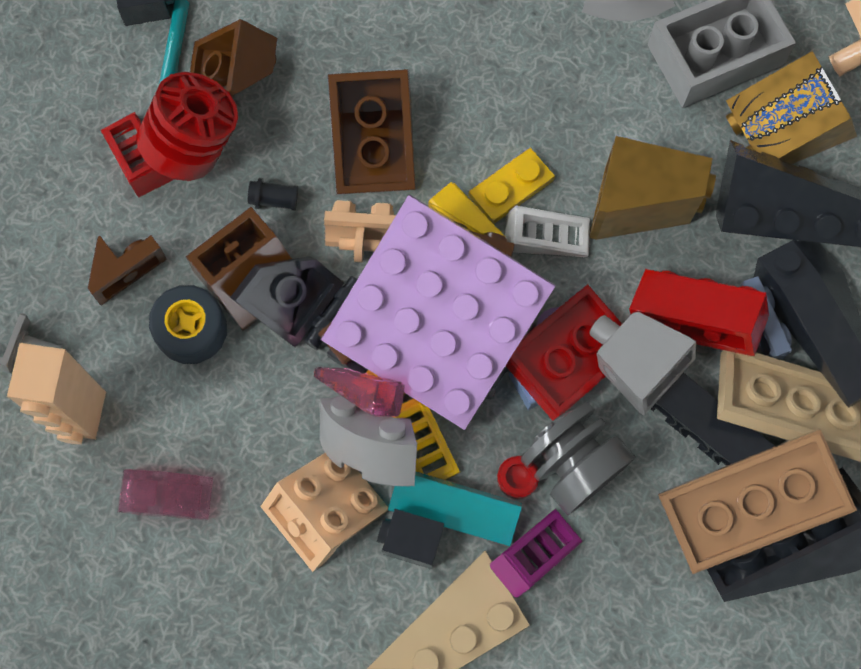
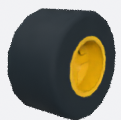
M179 285L165 291L154 302L149 313V330L154 342L169 359L182 364H198L212 358L222 348L227 336V320L217 299L207 290L195 285Z

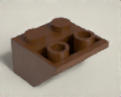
M252 207L248 208L186 256L195 275L242 331L258 319L230 298L256 264L292 259L278 237Z

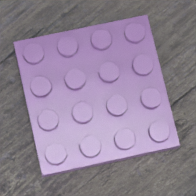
M408 195L321 340L465 430L556 285L417 198Z

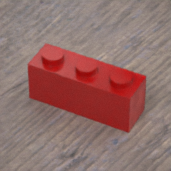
M645 269L629 308L630 314L640 312L692 338L698 345L755 357L769 318L766 292L758 291L749 286L736 287L720 284L708 278L695 279L679 276L667 270L659 272Z

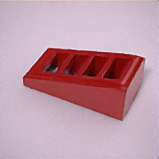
M133 112L103 128L101 132L129 184L139 198L173 181V179L158 173L145 161L133 168L129 166V164L143 158L138 148L125 155L122 153V151L137 144V134L118 144L113 136L124 131L119 135L121 136L133 129H136L138 132L141 121L137 114Z

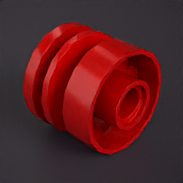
M191 72L170 74L160 82L137 132L138 150L145 162L164 176L183 181L203 178L214 168L223 147L226 146L229 137L236 127L238 121L237 105L230 93L213 79Z

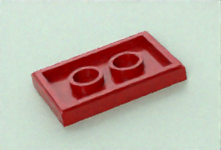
M588 284L525 335L505 365L552 421L565 413L606 377L600 370L597 359V352L603 345L590 336V330L594 323L601 316L605 315L617 325H622L620 320Z

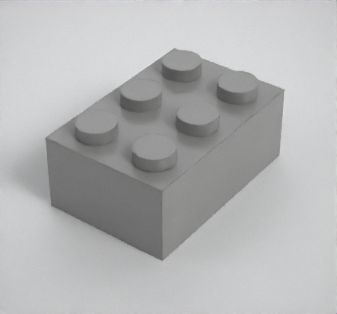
M707 0L656 21L647 45L681 107L684 108L783 66L796 42L771 0Z

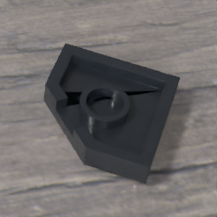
M308 256L256 264L230 298L296 348L311 328L312 322L318 315H321L344 282L318 260Z

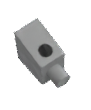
M640 312L632 313L621 326L603 315L594 323L590 330V336L603 345L597 352L600 370L643 416L696 359V341Z

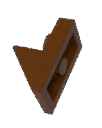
M152 235L145 240L140 239L131 243L119 258L114 255L102 237L98 236L88 290L97 302L103 305L166 261L167 258Z

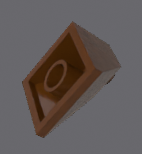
M239 19L194 42L190 72L202 74L217 81L233 96L273 73L277 60L275 54L278 38Z

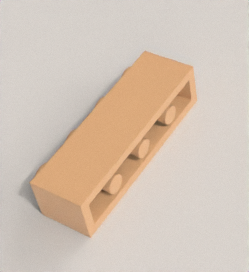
M19 343L7 397L21 407L20 412L33 416V422L46 426L45 431L56 434L57 440L61 442L82 444L83 438L96 440L106 391L65 349Z

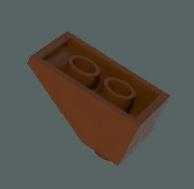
M409 69L328 74L337 194L415 190Z

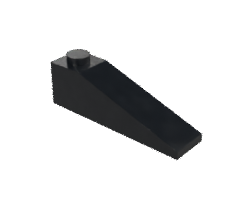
M791 240L759 257L753 278L759 276L763 287L766 286L770 289L775 301L774 312L786 325L790 333L846 406L849 408L860 402L861 318L842 269L821 243Z
M843 467L838 470L857 511L708 568L707 571L724 602L845 575L861 569V491Z

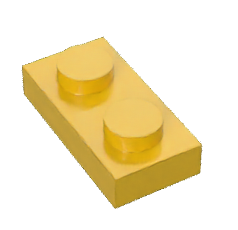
M530 147L471 189L468 196L484 215L495 224L505 217L512 208L520 206L553 182L555 175Z

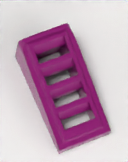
M555 508L492 561L490 568L509 592L517 598L531 588L583 541ZM547 526L564 544L561 549L544 530ZM534 537H535V538L537 539V541L542 545V547L547 551V553L551 556L550 558H548V556L543 552V550H542V549L538 546V544L533 540ZM520 549H523L527 553V555L537 565L538 569H536L532 565V563L527 559V557L522 553Z

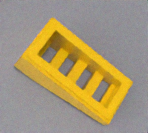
M450 182L428 202L429 207L450 220L465 225L469 231L483 235L486 232H493L504 236L455 183Z
M413 398L385 413V415L393 418H408L420 412L422 418L412 423L414 434L425 428H428L430 434L416 440L417 451L433 443L436 444L438 449L419 459L416 458V472L423 473V467L443 458L446 465L426 475L447 480L460 473L430 408Z

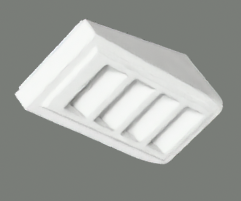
M515 206L507 213L505 237L508 242L515 244L513 252L576 257L589 256L590 218L522 206ZM523 223H526V237L522 236ZM537 224H543L542 240L536 239ZM553 225L559 226V242L552 241ZM568 226L576 227L575 245L568 244ZM577 227H579V246L576 245Z

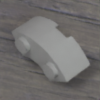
M340 395L334 398H320V442L324 452L337 466L342 468L346 464L361 471L362 479L374 483L391 486L415 485L417 442L411 419L393 418L380 414L369 407L362 396Z

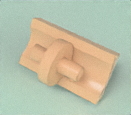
M337 200L332 211H325V246L339 247V250H354V262L363 263L364 251L374 252L396 217L393 212V206L388 203H376L371 207V214L356 213V205L351 201Z

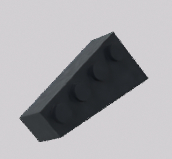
M730 140L716 209V219L721 232L861 247V188L835 178L830 179L819 175L814 170L800 165L797 167L765 152L759 153L745 148L743 144Z

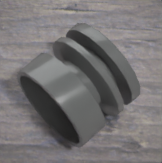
M588 402L583 403L572 411L563 413L546 426L534 438L533 444L520 459L527 468L532 467L543 458L547 461L535 473L534 477L538 481L548 478L554 473L559 475L561 479L552 489L550 496L567 516L586 503L636 458L618 436L605 441L601 445L595 440L606 422L600 418L587 428L583 426L595 411Z

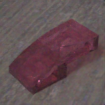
M124 469L117 512L206 521L209 517L213 477Z

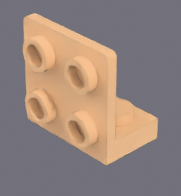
M326 453L277 482L260 506L312 572L327 562L342 543L380 518L388 510V506L371 485L362 479V475L358 470L346 464L340 468Z

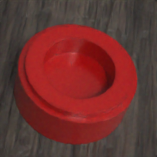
M513 456L506 459L500 465L497 473V483L500 490L506 496L513 499H523L530 496L539 483L534 477L538 471L537 466L534 464L532 467L527 468L520 460L522 456Z

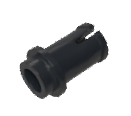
M258 178V181H250L247 202L250 205H255V209L260 210L261 206L296 211L299 188L295 185L287 186L264 182L263 178Z

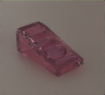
M315 368L314 377L368 414L389 417L400 415L405 384H402V382L347 368Z

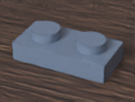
M759 276L743 281L740 287H753L767 294L769 318L759 343L762 354L783 360L792 351L790 347L792 339L788 328L784 323H779L774 312L775 301L770 289L766 286L763 287Z

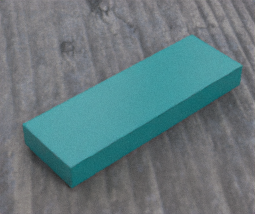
M415 471L414 486H394L388 510L394 512V509H398L444 523L446 528L510 546L522 503Z

